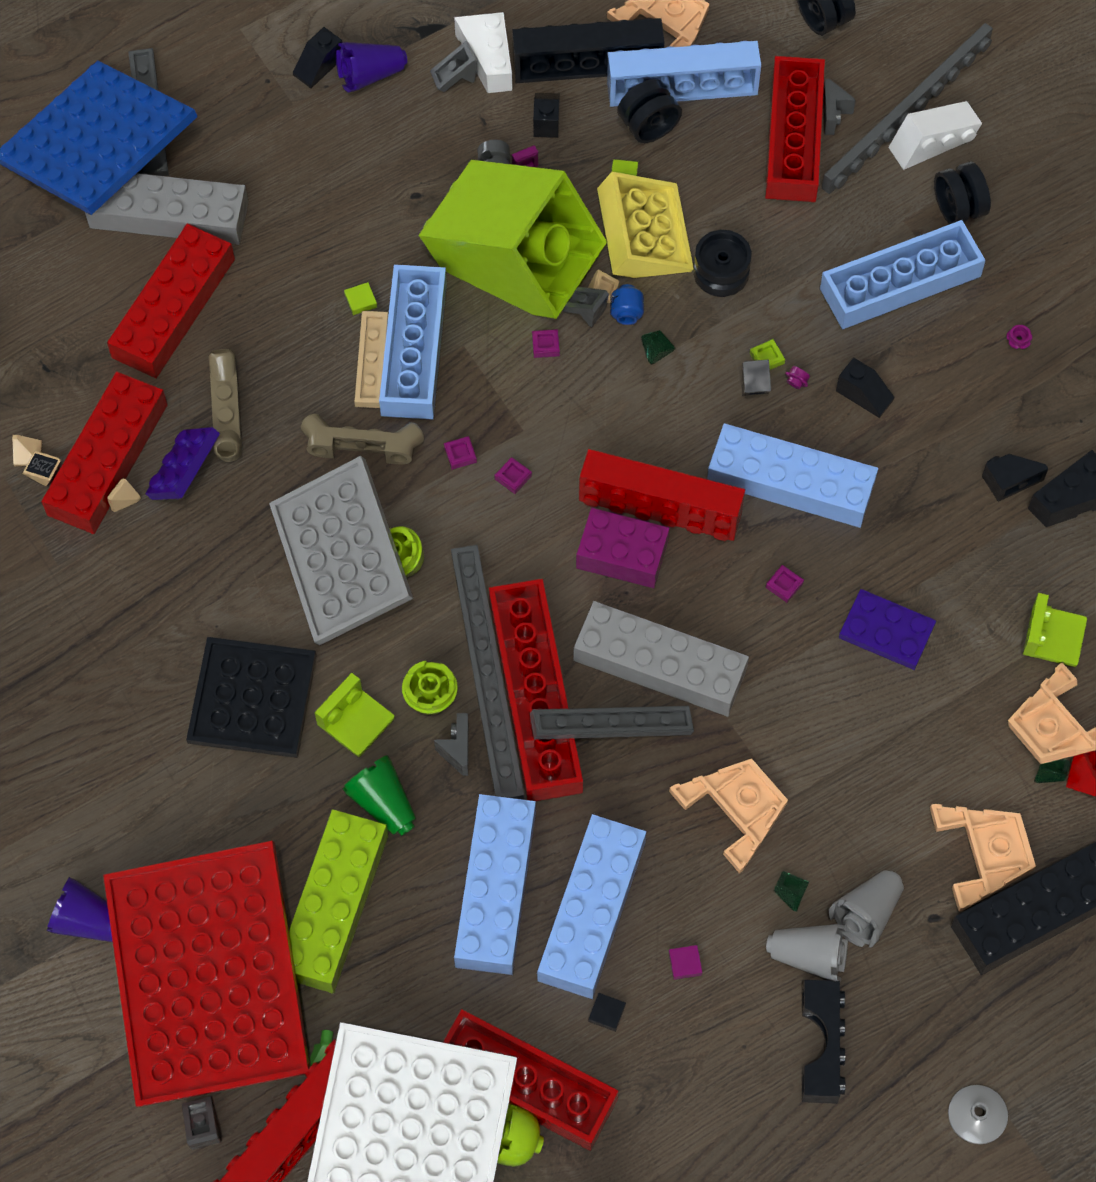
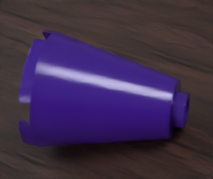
M343 42L338 44L341 50H336L337 72L339 78H344L346 84L342 85L346 92H355L402 71L407 64L406 52L400 46Z
M69 877L62 889L64 894H61L54 907L47 931L54 934L113 942L107 901L77 880Z

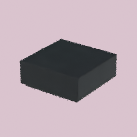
M598 993L588 1022L616 1032L626 1002Z

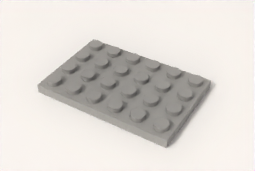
M359 456L269 503L314 643L320 646L413 599L365 458Z

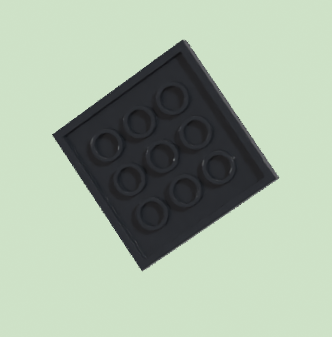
M207 637L186 738L187 743L297 758L316 661V651Z

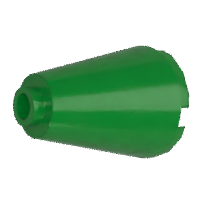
M386 755L374 762L376 767L374 765L368 769L366 767L349 780L342 789L345 794L375 820L386 824L387 830L393 835L399 833L403 836L415 827L412 822L416 819V816L389 756Z

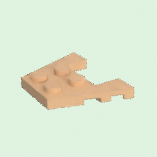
M628 0L624 6L618 9H610L607 12V19L612 22L634 20L639 14L646 18H661L663 29L677 38L670 45L671 47L691 46L694 44L707 16L709 3L705 0Z
M1060 663L1055 668V673L1049 679L1046 678L1040 684V689L1035 695L1029 697L1008 720L1009 728L1040 764L1096 750V727L1086 732L1056 698L1077 686L1076 677L1063 663Z
M752 758L719 769L716 773L693 778L690 782L681 785L679 783L675 784L669 789V792L684 810H687L706 794H709L744 834L743 837L724 850L723 853L739 874L745 869L788 802V799Z
M932 804L930 806L936 832L960 827L966 828L980 877L977 880L953 884L952 890L959 912L964 911L1035 869V861L1020 813L985 809L984 811L967 810V807L956 806V808L942 807L941 804Z

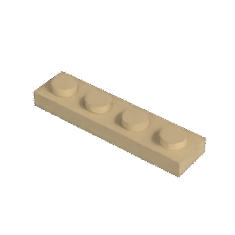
M362 311L355 407L380 408L379 397L388 312Z

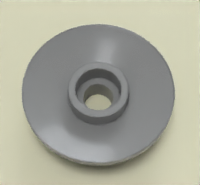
M971 1085L962 1088L954 1095L949 1105L948 1117L952 1129L960 1138L973 1144H987L996 1140L1005 1130L1008 1121V1111L1005 1102L997 1092L986 1086ZM977 1107L982 1108L985 1111V1115L982 1117L977 1116L974 1109Z

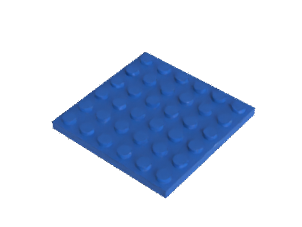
M96 61L8 142L1 146L0 165L92 215L198 116L195 109L100 61Z

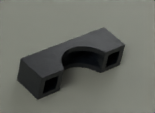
M804 980L802 1016L813 1021L822 1031L825 1038V1051L818 1060L804 1066L802 1072V1102L837 1104L840 1095H845V1077H840V1066L845 1065V1048H840V1037L845 1036V1019H840V1008L845 1007V991L840 990V981Z

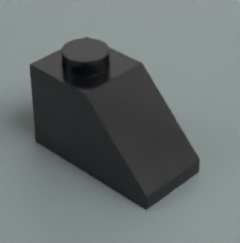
M323 27L306 43L293 70V76L309 88L316 85L336 66V50H341L338 44L343 43L342 39Z
M535 93L534 137H559L560 93Z
M854 357L839 375L836 392L878 418L883 415L895 398L878 373Z
M1007 454L1002 457L995 456L988 460L982 477L999 502L1044 481L1048 467L1044 463Z

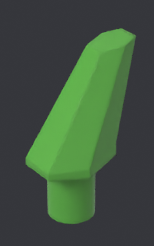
M322 1030L320 1043L314 1044L309 1060L310 1066L315 1062L320 1063L326 1056L325 1050L332 1042L333 1031Z

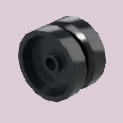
M797 0L799 10L805 22L812 31L821 36L836 29L837 25L842 26L853 20L856 14L854 0Z
M658 79L646 80L633 87L621 99L617 108L618 115L626 126H629L630 132L639 143H650L662 138L678 124L682 116V108L674 97L670 96L671 93L663 82Z
M970 161L957 166L956 170L949 168L935 174L934 191L936 200L944 219L949 224L960 220L966 222L969 217L977 219L989 214L991 208L989 188L981 169L976 163Z
M722 229L709 232L700 239L696 245L693 275L696 284L704 292L713 296L726 297L735 295L745 287L749 280L752 255L750 245L746 239L734 231Z

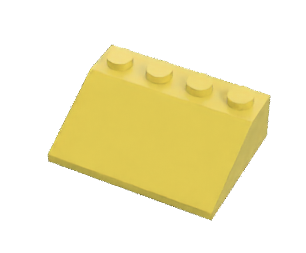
M611 172L597 188L613 275L640 278L692 272L694 268L677 183Z

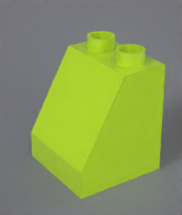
M470 160L459 178L451 185L448 194L432 217L426 221L419 234V237L440 267H445L447 273L532 315L557 319L607 243L565 171Z

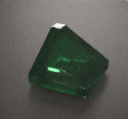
M660 330L644 334L641 337L648 362L651 365L675 350L674 345Z
M1059 759L1039 764L1034 782L1065 781L1070 762L1065 759Z
M783 871L774 891L793 911L797 912L809 882Z

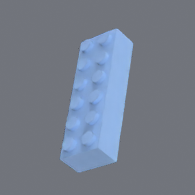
M758 41L608 52L607 86L610 107L618 106L629 90L650 79L661 80L671 93L670 96H673L676 102L758 95L761 72Z
M960 220L822 273L820 290L841 328L845 329L979 278L982 275L986 260L964 222Z
M394 265L379 397L381 416L434 419L447 287L445 267Z
M724 423L708 468L707 479L745 489V494L861 528L878 468Z
M479 794L454 955L455 968L513 975L536 815V801Z
M592 814L537 971L538 982L593 999L646 842V831Z

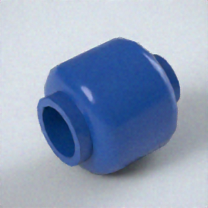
M624 284L614 290L610 297L611 316L623 325L636 323L644 314L643 293L630 284Z

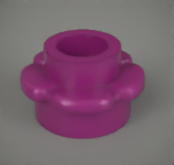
M1016 325L1007 332L1006 338L1009 340L1008 343L1012 348L1026 349L1031 344L1032 334L1028 327Z
M792 366L789 372H785L786 377H789L786 382L792 387L800 389L801 386H808L807 381L810 375L804 370Z

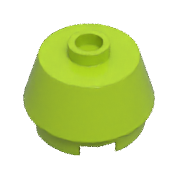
M402 526L393 527L390 529L405 576H412L418 572L424 561L421 541L412 529Z
M422 661L412 666L402 683V694L407 704L414 710L427 715L438 714L446 709L454 701L458 689L457 680L446 665Z

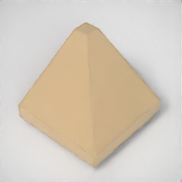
M597 270L588 288L607 290L609 293L607 303H610L611 294L618 288L619 280Z
M13 435L14 466H27L34 451L42 453V440Z
M123 478L107 499L111 510L116 512L137 503L141 497L129 482Z

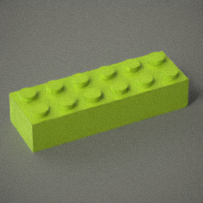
M332 809L289 929L297 983L334 994L388 838L386 824Z

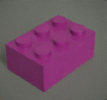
M591 508L576 554V569L655 588L668 544L669 527Z

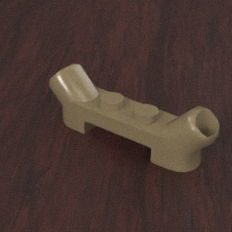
M219 349L212 351L208 355L213 428L220 433L213 445L215 455L221 460L232 462L241 456L243 450L238 394L239 380L236 370L235 353L230 349Z
M319 414L308 415L301 424V431L308 438L307 452L313 456L334 458L335 449L383 453L386 457V463L409 464L412 461L413 450L424 442L422 430L416 423L412 422L407 423L394 433L383 432L379 429L358 430L350 426L343 428L330 427Z

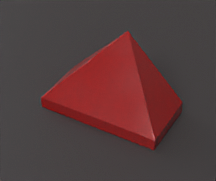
M1096 750L1073 756L1066 784L1067 788L1096 797Z

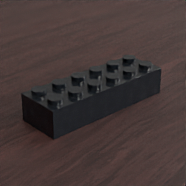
M646 18L642 20H620L615 22H595L562 26L548 25L545 27L512 29L515 83L607 77L608 52L664 48L662 19Z
M1096 842L955 916L951 928L980 975L995 969L1096 914Z

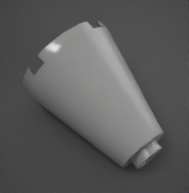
M883 870L832 904L829 908L830 920L832 921L835 918L838 924L847 925L848 932L842 931V936L859 947H863L864 944H870L869 947H873L878 942L904 890L901 877L893 871Z
M832 924L775 930L773 935L768 936L766 950L771 953V958L829 981H841L842 978L837 976L838 971L844 972L848 949V939H842V931L848 932V928L845 924Z

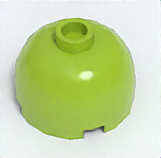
M510 1103L507 1108L497 1163L515 1167L528 1162L534 1153H540L544 1137L540 1135L538 1119L532 1113Z

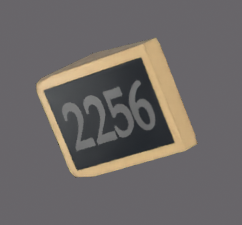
M34 451L22 474L47 486L61 459Z

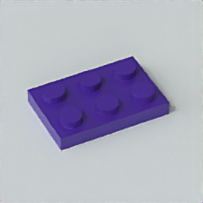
M213 427L181 431L175 438V445L172 450L163 458V465L160 470L151 478L150 486L145 494L152 500L182 498L220 433Z
M860 589L841 629L839 639L915 670L936 624V620Z

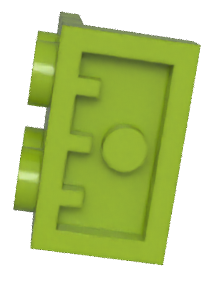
M1038 593L1032 607L1023 655L1076 667L1079 662L1087 617L1052 609V606L1047 605L1049 595Z
M353 673L315 711L317 725L357 757H360L395 719L390 711L362 690L360 679Z

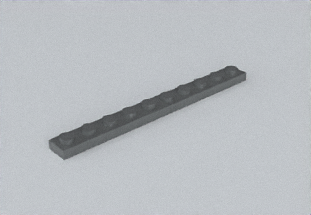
M984 23L824 174L822 189L828 194L832 193L836 188L840 189L846 183L849 175L857 173L867 158H873L878 153L880 146L885 141L888 143L893 139L908 114L923 111L933 96L937 97L949 81L953 82L958 77L961 69L965 66L969 67L979 52H985L992 42L990 38L993 28Z
M478 545L451 549L495 796L524 799Z

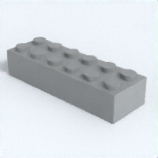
M136 173L92 215L86 212L85 214L89 228L178 238L186 224H190L227 242L240 245L248 207V197L245 185Z
M593 601L574 646L575 662L727 717L730 714L745 676L749 660L747 655Z

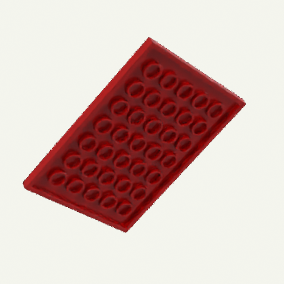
M268 841L103 875L136 1107H144L306 1074L310 1064L275 842Z

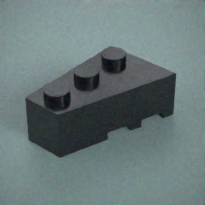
M1093 450L1089 451L1033 494L1028 510L1045 527L1076 518L1079 514L1090 510L1092 512L1096 511V453Z

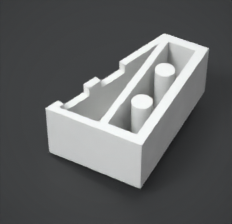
M504 13L454 17L455 36L461 44L465 41L469 42L477 59L476 73L487 93L512 91V70Z
M967 101L910 113L906 116L888 148L904 170L972 141L976 137L982 122Z

